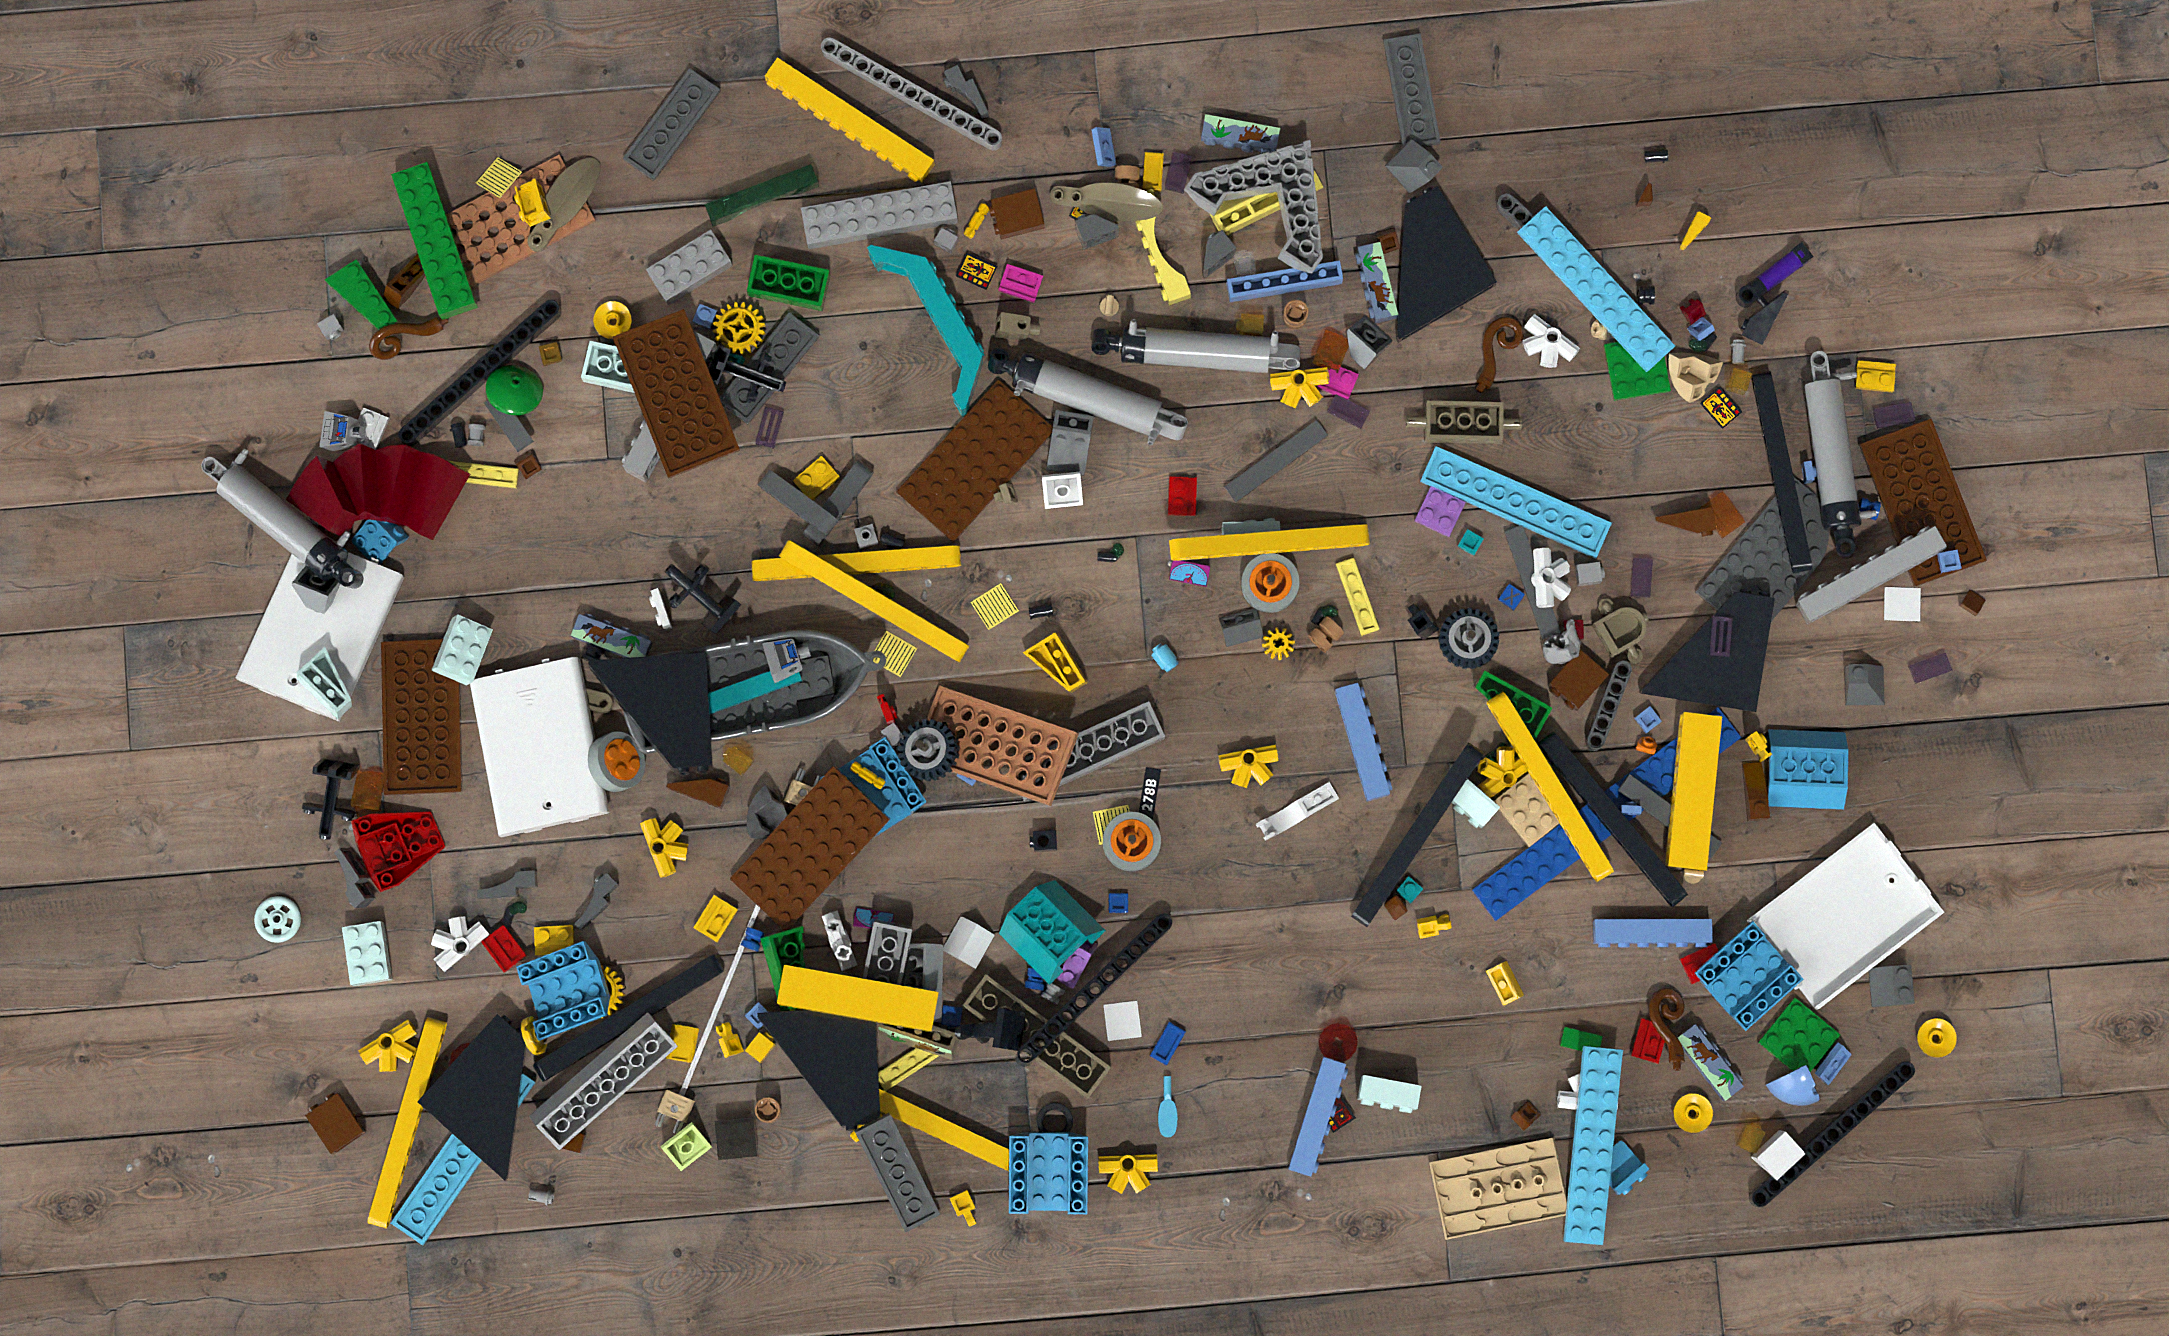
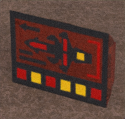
M1341 1095L1340 1098L1335 1099L1334 1105L1337 1108L1334 1117L1330 1116L1328 1121L1333 1133L1356 1119Z

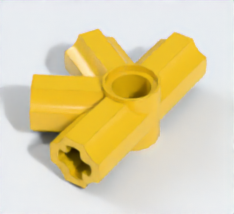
M1328 367L1270 374L1272 391L1286 389L1281 402L1293 408H1297L1301 396L1309 407L1318 403L1323 396L1316 385L1329 384L1330 380ZM1298 374L1304 375V381L1301 384H1297L1295 381Z
M1276 745L1222 754L1218 755L1221 772L1235 769L1231 783L1247 788L1251 775L1260 785L1273 776V773L1265 764L1278 761ZM1245 753L1253 755V761L1250 764L1245 763L1243 760Z
M1513 747L1497 748L1496 762L1485 757L1478 764V773L1488 778L1477 787L1489 798L1505 787L1514 786L1517 778L1527 772L1519 756L1514 759Z
M656 818L640 823L660 878L676 873L672 859L686 861L688 844L675 842L683 830L671 820L662 831ZM659 843L663 845L664 849L661 852H655L653 846Z
M408 1019L389 1032L381 1034L379 1038L358 1051L366 1065L379 1058V1072L397 1071V1057L407 1063L414 1059L417 1048L405 1041L418 1033ZM386 1037L392 1039V1044L388 1048L384 1045Z
M1157 1154L1099 1156V1174L1114 1173L1107 1186L1121 1194L1128 1182H1130L1135 1192L1139 1193L1151 1185L1144 1172H1158ZM1127 1158L1132 1159L1134 1162L1133 1167L1129 1170L1123 1167V1161Z

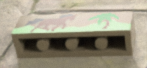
M880 1023L878 1026L879 1036L950 1060H953L959 1045V1039L955 1036L954 1032L932 1026L931 1032Z

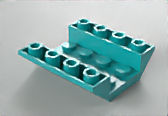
M1053 880L1036 886L1007 914L999 934L1050 985L1064 972L1060 967L1064 961L1086 940L1093 944L1106 930L1065 889Z

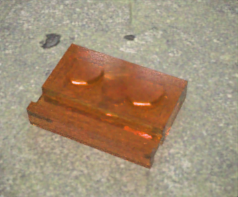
M1325 330L1312 363L1323 368L1328 367V370L1333 369L1338 373L1349 347L1348 339L1343 338L1344 336Z
M1723 491L1699 508L1713 507L1716 532L1722 539L1745 523Z
M358 770L351 807L360 806V808L379 810L384 790L383 773L373 771L361 772V770Z

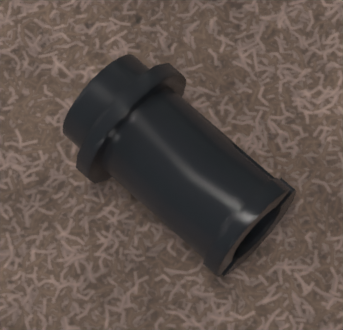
M1662 148V150L1645 151V156H1653L1645 158V163H1665V161H1668V150Z
M462 423L451 425L450 432L453 434L455 448L467 446L463 431L465 427L462 426Z
M889 531L887 533L883 532L880 543H883V546L888 545L898 550L902 549L905 539L891 535Z
M1045 603L1042 606L1028 608L1030 619L1045 616L1050 618L1053 615L1052 604Z

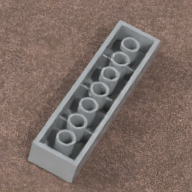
M951 181L801 208L808 249L958 223Z
M694 332L707 368H709L717 345L714 341ZM644 419L640 426L641 432L639 436H635L632 440L631 446L633 447L630 453L627 452L622 459V463H624L622 466L626 473L647 483L660 457Z
M1927 526L1917 533L1918 536L1913 538L1911 535L1903 539L1900 546L1896 547L1894 544L1885 549L1880 557L1876 554L1866 561L1867 564L1862 566L1859 563L1852 567L1847 575L1843 572L1834 577L1832 583L1824 582L1817 586L1814 593L1811 594L1808 591L1799 596L1800 598H1798L1799 601L1796 606L1806 624L1808 625L1942 552L1947 546L1937 528L1933 527L1930 529Z
M1148 701L1078 733L1079 735L1059 787L1165 739L1163 730L1150 702ZM1058 743L1049 746V749L1055 750ZM1031 754L1025 757V761L1031 762L1034 755ZM1049 758L1045 759L1042 767L1048 768L1051 765V760ZM1021 771L1018 774L1019 780L1026 778V771ZM1038 777L1035 781L1036 786H1041L1044 783V778ZM1022 797L1024 803L1027 802V801H1029V800H1031V799Z
M647 1012L529 1117L535 1126L560 1150L678 1046Z

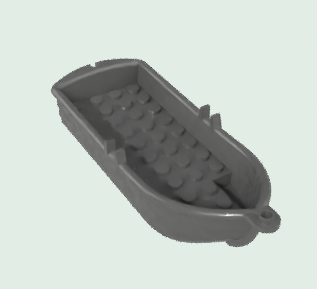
M806 629L787 630L755 637L746 636L745 639L739 640L733 638L728 642L652 655L705 652L708 693L769 672L770 668L762 643L793 639L796 648L808 645L811 656L800 659L803 669L799 673L802 681L710 714L711 742L801 726L824 718L836 711L851 698L862 684L868 672L881 670L886 665V656L881 651L864 653L852 643L838 636ZM876 657L880 658V662L877 664L873 662V659ZM624 712L629 732L639 751L644 754L657 752Z

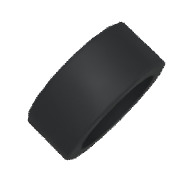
M1049 1103L1043 1106L1036 1118L1039 1132H1049L1043 1124V1119L1046 1113L1051 1110H1059L1066 1117V1126L1060 1132L1071 1131L1073 1116L1065 1105Z

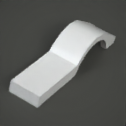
M1330 782L1276 814L1256 823V826L1261 828L1265 835L1263 838L1266 841L1337 801L1339 797Z

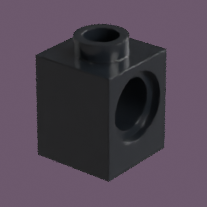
M1056 830L1033 831V836H1029L1030 848H1034V852L1057 851ZM1042 836L1047 837L1049 840L1048 845L1044 847L1038 844V839Z

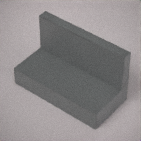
M1256 609L1219 618L1226 647L1263 637L1261 622Z

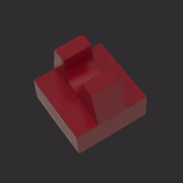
M1690 299V306L1687 308L1684 306L1680 307L1682 314L1690 325L1706 315L1704 306L1698 299L1696 301Z

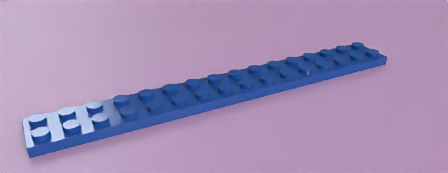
M1719 707L1708 714L1722 716L1719 744L1720 754L1742 737ZM1678 737L1604 791L1619 810L1621 805H1625V802H1632L1618 791L1629 774L1660 797H1663L1673 789ZM1587 805L1578 811L1598 844L1611 835ZM1624 815L1628 821L1636 817V815ZM1559 825L1472 891L1494 921H1496L1581 857L1562 826Z

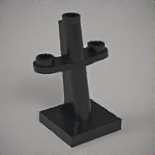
M719 341L709 367V373L714 384L718 385L722 372L751 381L752 383L746 398V402L749 403L755 402L757 399V384L778 392L784 391L786 381L762 372L764 367H768L771 362L772 356L769 353H763L755 370L729 360L731 348L727 342Z
M670 564L666 568L665 573L684 589L679 594L675 593L669 599L670 606L676 608L688 595H691L710 612L701 624L716 634L741 604L728 595H725L717 603L698 586L699 582L709 571L708 566L700 564L695 569L694 573L696 575L691 580L674 564Z
M321 758L313 766L312 774L327 776L323 805L303 803L302 809L306 814H315V811L322 812L318 834L320 839H331L335 815L341 816V819L345 821H352L355 817V811L336 806L341 779L351 780L359 772L360 764Z
M998 1008L996 1021L949 1025L947 1030L954 1032L959 1040L975 1038L981 1044H984L990 1038H994L992 1047L1018 1051L1021 1047L1026 1013Z

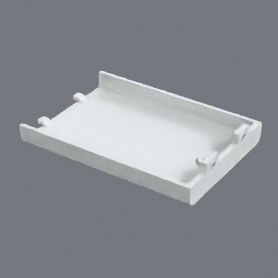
M348 552L347 563L363 574V583L357 589L344 587L340 584L332 605L325 614L307 608L294 590L292 582L305 567V564L291 554L236 675V679L263 692L278 696L307 710L340 722L342 716L337 719L298 680L296 683H292V679H297L296 672L325 647L351 698L404 580L403 575L378 565L379 560L371 558V561ZM352 574L349 576V582L352 581Z
M570 657L550 662L548 658L542 660L543 664L504 672L503 669L495 670V675L474 679L470 683L499 837L523 832L530 833L542 830L545 827L568 822H579L590 817L610 813L606 791L596 783L588 767V752L596 739L581 661L578 657ZM550 802L551 807H547L546 804Z
M1875 823L1871 824L1747 919L1748 923L1754 921L1766 935L1765 938L1786 962L1791 964L1804 980L1794 990L1799 988L1816 1010L1824 1006L1944 913L1931 896L1927 886L1921 879L1919 880L1900 856L1901 853L1891 840H1887ZM1889 878H1893L1894 882L1890 883Z

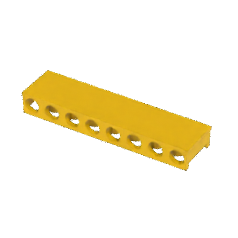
M1689 712L1680 714L1665 866L1707 871L1722 716Z
M784 965L777 1004L931 1032L939 992Z

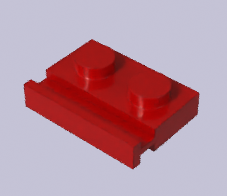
M1169 476V516H1196L1197 477Z
M884 694L876 696L888 726L893 722L896 724L894 719L897 718L893 705H888Z
M502 925L481 941L504 973L527 957L505 925Z
M1716 943L1679 959L1691 985L1700 981L1695 972L1718 952Z
M1641 1018L1630 1056L1659 1064L1665 1041L1653 1026L1652 1021Z

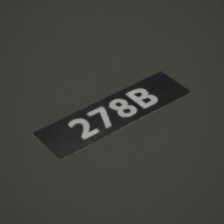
M1146 767L1139 813L1153 820L1161 770Z

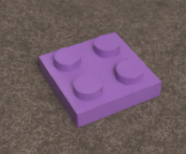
M1431 486L1416 516L1415 522L1449 537L1466 502Z

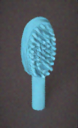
M1164 1076V1101L1161 1102L1159 1107L1158 1124L1160 1133L1164 1137H1172L1177 1128V1109L1171 1097V1076Z

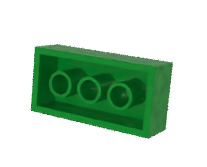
M755 255L747 294L750 297L823 311L831 276L830 270Z

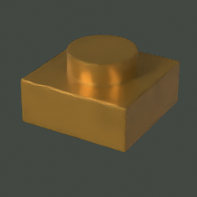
M557 342L539 346L543 366L562 362Z

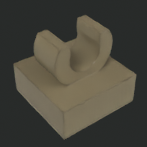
M1005 483L1000 485L1001 492L994 494L996 502L1004 501L1005 504L1009 505L1018 502L1013 484Z

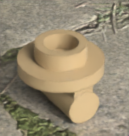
M1107 295L1100 303V311L1105 316H1113L1118 312L1119 304L1117 300L1114 299V296Z
M1595 320L1591 326V334L1595 338L1606 340L1607 329L1598 320Z
M1684 868L1683 877L1688 883L1695 884L1704 877V871Z

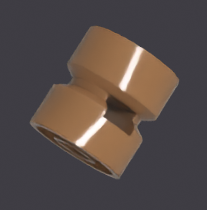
M1130 165L1115 167V179L1118 180L1116 183L1139 189V184L1136 181L1139 180L1140 168Z
M1300 300L1288 302L1283 313L1284 324L1294 330L1302 328L1306 324L1309 313L1307 305Z
M1328 616L1319 623L1320 628H1315L1308 635L1309 639L1324 653L1333 646V641H1338L1344 634L1343 630Z
M767 1097L757 1102L755 1115L760 1121L769 1124L778 1121L781 1117L782 1108L775 1099Z

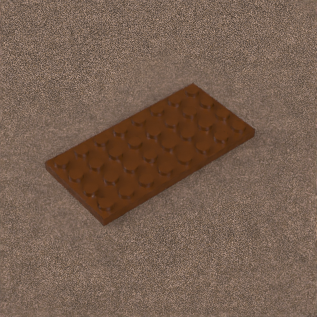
M684 309L613 336L668 479L740 451Z
M997 380L896 493L954 543L994 499V494L1001 491L999 486L1008 483L1052 435L1053 427L1000 380Z
M1932 419L1859 444L1897 545L1900 546L1902 540L1911 535L1913 538L1918 536L1917 533L1920 530L1929 526L1930 529L1936 527L1947 547L1942 552L1958 550L1961 564L1960 570L1941 573L1937 555L1907 570L1914 587L1987 561Z
M443 639L381 642L383 778L385 796L462 793L460 682L432 671Z
M833 766L732 875L730 880L784 931H787L891 818L840 770Z

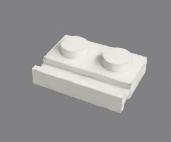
M363 408L358 420L360 422L359 426H363L366 433L363 438L357 439V445L361 443L377 450L390 418Z
M658 588L651 590L652 596L649 599L652 607L657 608L658 614L655 617L658 625H662L665 631L672 629L661 592Z

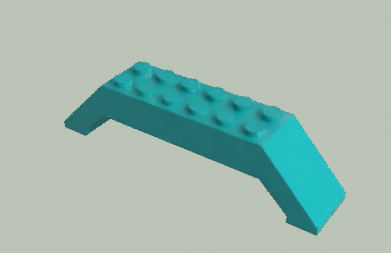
M874 245L868 246V255L878 272L885 270L909 279L959 365L961 374L957 390L952 394L955 406L963 418L968 413L983 366V356L985 355L979 342L975 343V335L971 327L965 326L964 315L960 309H955L956 302L951 293L947 295L943 279L941 277L937 278V270L932 261L928 262L926 257Z

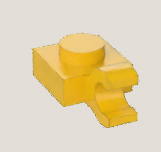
M1448 914L1441 915L1438 919H1436V916L1416 919L1420 939L1439 935L1438 930L1452 928Z
M729 1022L716 1026L717 1034L722 1037L719 1039V1043L725 1058L744 1052L738 1034L732 1033Z
M968 1190L949 1198L957 1216L964 1215L969 1227L975 1225L976 1222L971 1210L976 1208Z

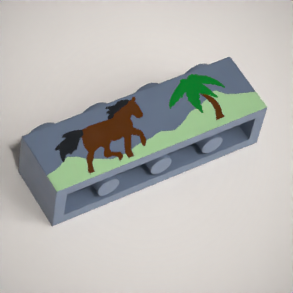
M1205 114L1201 141L1211 146L1220 144L1227 149H1234V147L1242 148L1241 150L1244 152L1259 151L1260 154L1276 151L1280 128Z
M1377 242L1358 247L1357 253L1354 255L1356 264H1360L1361 267L1359 276L1361 283H1365L1366 289L1363 291L1365 300H1369L1370 303L1368 308L1370 319H1374V323L1397 319L1398 312L1381 243Z
M587 613L584 616L578 615L571 633L573 639L625 658L648 656L653 644L649 640V636L641 633L638 636L631 634L632 630L622 626L620 629L615 628L613 623L606 620L602 622L596 621L595 616Z
M1696 1024L1692 1025L1677 1038L1681 1042L1685 1054L1722 1101H1726L1744 1087L1742 1085L1743 1080L1737 1072L1733 1073L1731 1071L1729 1061L1725 1057L1721 1058L1715 1043L1707 1040L1705 1030L1700 1025L1698 1027Z

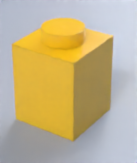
M759 1032L745 1051L762 1063L775 1047L774 1039L766 1032L763 1035Z

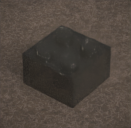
M755 1117L715 1121L719 1161L759 1157Z

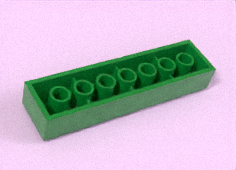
M428 162L391 174L439 316L444 320L479 308Z

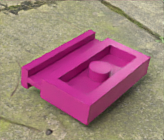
M1007 264L998 291L1035 303L1043 276Z
M1323 360L1320 368L1328 367L1329 384L1316 385V387L1348 401L1359 374Z

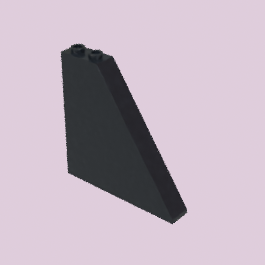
M1438 186L1427 188L1422 192L1423 195L1418 198L1416 196L1406 201L1404 207L1396 341L1398 343L1495 287L1497 283Z
M1740 589L1739 592H1734L1640 689V694L1756 712L1775 598L1770 597L1771 593L1759 592V595L1751 594V590Z
M705 652L588 660L592 673L674 773L687 775L690 772L697 771L699 774L709 773V770H713Z
M811 1010L757 1013L760 1022L842 1128L846 1127V1131H854L857 1127H862L881 1117L876 1022Z
M497 1014L417 1102L506 1181L509 1178L527 1046L521 1029L518 1027L515 1030L510 1025L512 1021L504 1014L502 1016Z

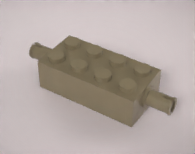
M1427 400L1423 416L1406 415V428L1423 427L1425 429L1426 443L1501 444L1504 429L1521 430L1522 418H1505L1503 416L1504 402Z

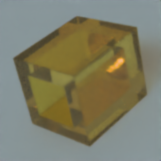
M1241 313V319H1237L1236 330H1240L1239 335L1262 337L1264 315Z
M1733 368L1725 390L1744 396L1748 390L1752 373Z
M733 746L732 749L729 747L724 752V759L722 760L741 777L754 762L736 746Z
M1756 1123L1745 1124L1736 1146L1756 1154L1766 1132L1762 1131V1126Z

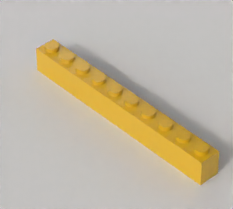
M778 57L765 74L766 84L774 90L778 88L787 99L792 100L793 98L798 101V105L804 110L810 109L814 112L813 115L820 120H827L833 129L837 131L839 129L845 132L844 135L852 141L856 139L865 150L874 151L877 153L876 156L884 162L888 160L892 163L891 166L899 172L903 170L914 182L920 181L923 183L934 167L935 162L932 158Z

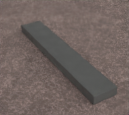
M1317 420L1224 488L1235 503L1325 439L1328 434Z
M1519 526L1505 531L1504 534L1542 640L1555 634H1561L1552 607L1538 608L1536 604V588L1531 581V577L1535 573L1534 556L1524 527Z
M1629 774L1618 791L1632 802H1636L1638 806H1642L1643 810L1669 828L1671 804ZM1710 835L1709 859L1713 857L1722 844L1712 835Z

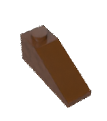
M418 254L386 285L383 299L398 309L410 298L425 278Z
M1713 507L1655 517L1657 523L1701 534L1702 537L1711 536L1713 531L1717 530Z
M1762 762L1742 764L1747 822L1768 820L1770 818L1769 800Z
M716 778V780L705 779L667 783L666 788L719 809H722L730 789L726 785L727 781Z

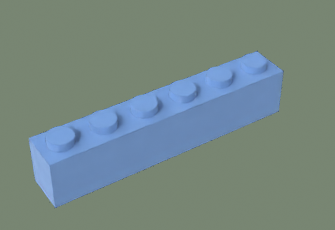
M1340 261L1318 264L1313 273L1292 268L1227 279L1226 286L1230 303L1339 285L1343 282Z
M1358 683L1335 689L1336 698L1366 802L1389 796L1392 786L1390 780H1386L1384 772H1387L1384 760L1381 761L1379 757L1381 753L1379 742L1375 743L1373 735H1376L1374 724H1370L1368 719L1371 716L1368 705L1365 706L1363 698H1365L1364 689L1359 687Z
M1712 919L1593 920V944H1598L1599 948H1608L1610 944H1618L1619 948L1630 947V944H1637V947L1640 948L1649 947V944H1657V947H1668V944H1676V947H1688V944H1695L1696 947H1707V944L1712 943Z
M1323 1056L1290 1161L1289 1170L1310 1177L1312 1173L1317 1172L1319 1162L1316 1160L1318 1154L1322 1155L1325 1143H1322L1324 1135L1328 1136L1331 1125L1328 1124L1330 1116L1334 1117L1337 1108L1334 1102L1336 1098H1340L1343 1087H1340L1341 1079L1345 1080L1348 1073V1068H1345L1346 1063Z

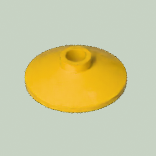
M610 301L598 307L594 314L593 322L596 331L601 336L613 339V336L630 329L632 318L630 311L625 305L616 301ZM616 319L617 322L616 324L612 325L610 324V320Z
M1935 1018L1926 1021L1921 1025L1917 1034L1919 1047L1925 1054L1931 1057H1944L1951 1053L1956 1045V1032L1953 1026L1943 1019ZM1933 1035H1937L1939 1037V1040L1937 1042H1934L1932 1040Z
M1699 1094L1684 1095L1675 1104V1122L1686 1132H1701L1712 1121V1106L1705 1097ZM1690 1110L1695 1111L1696 1115L1694 1117L1689 1116Z

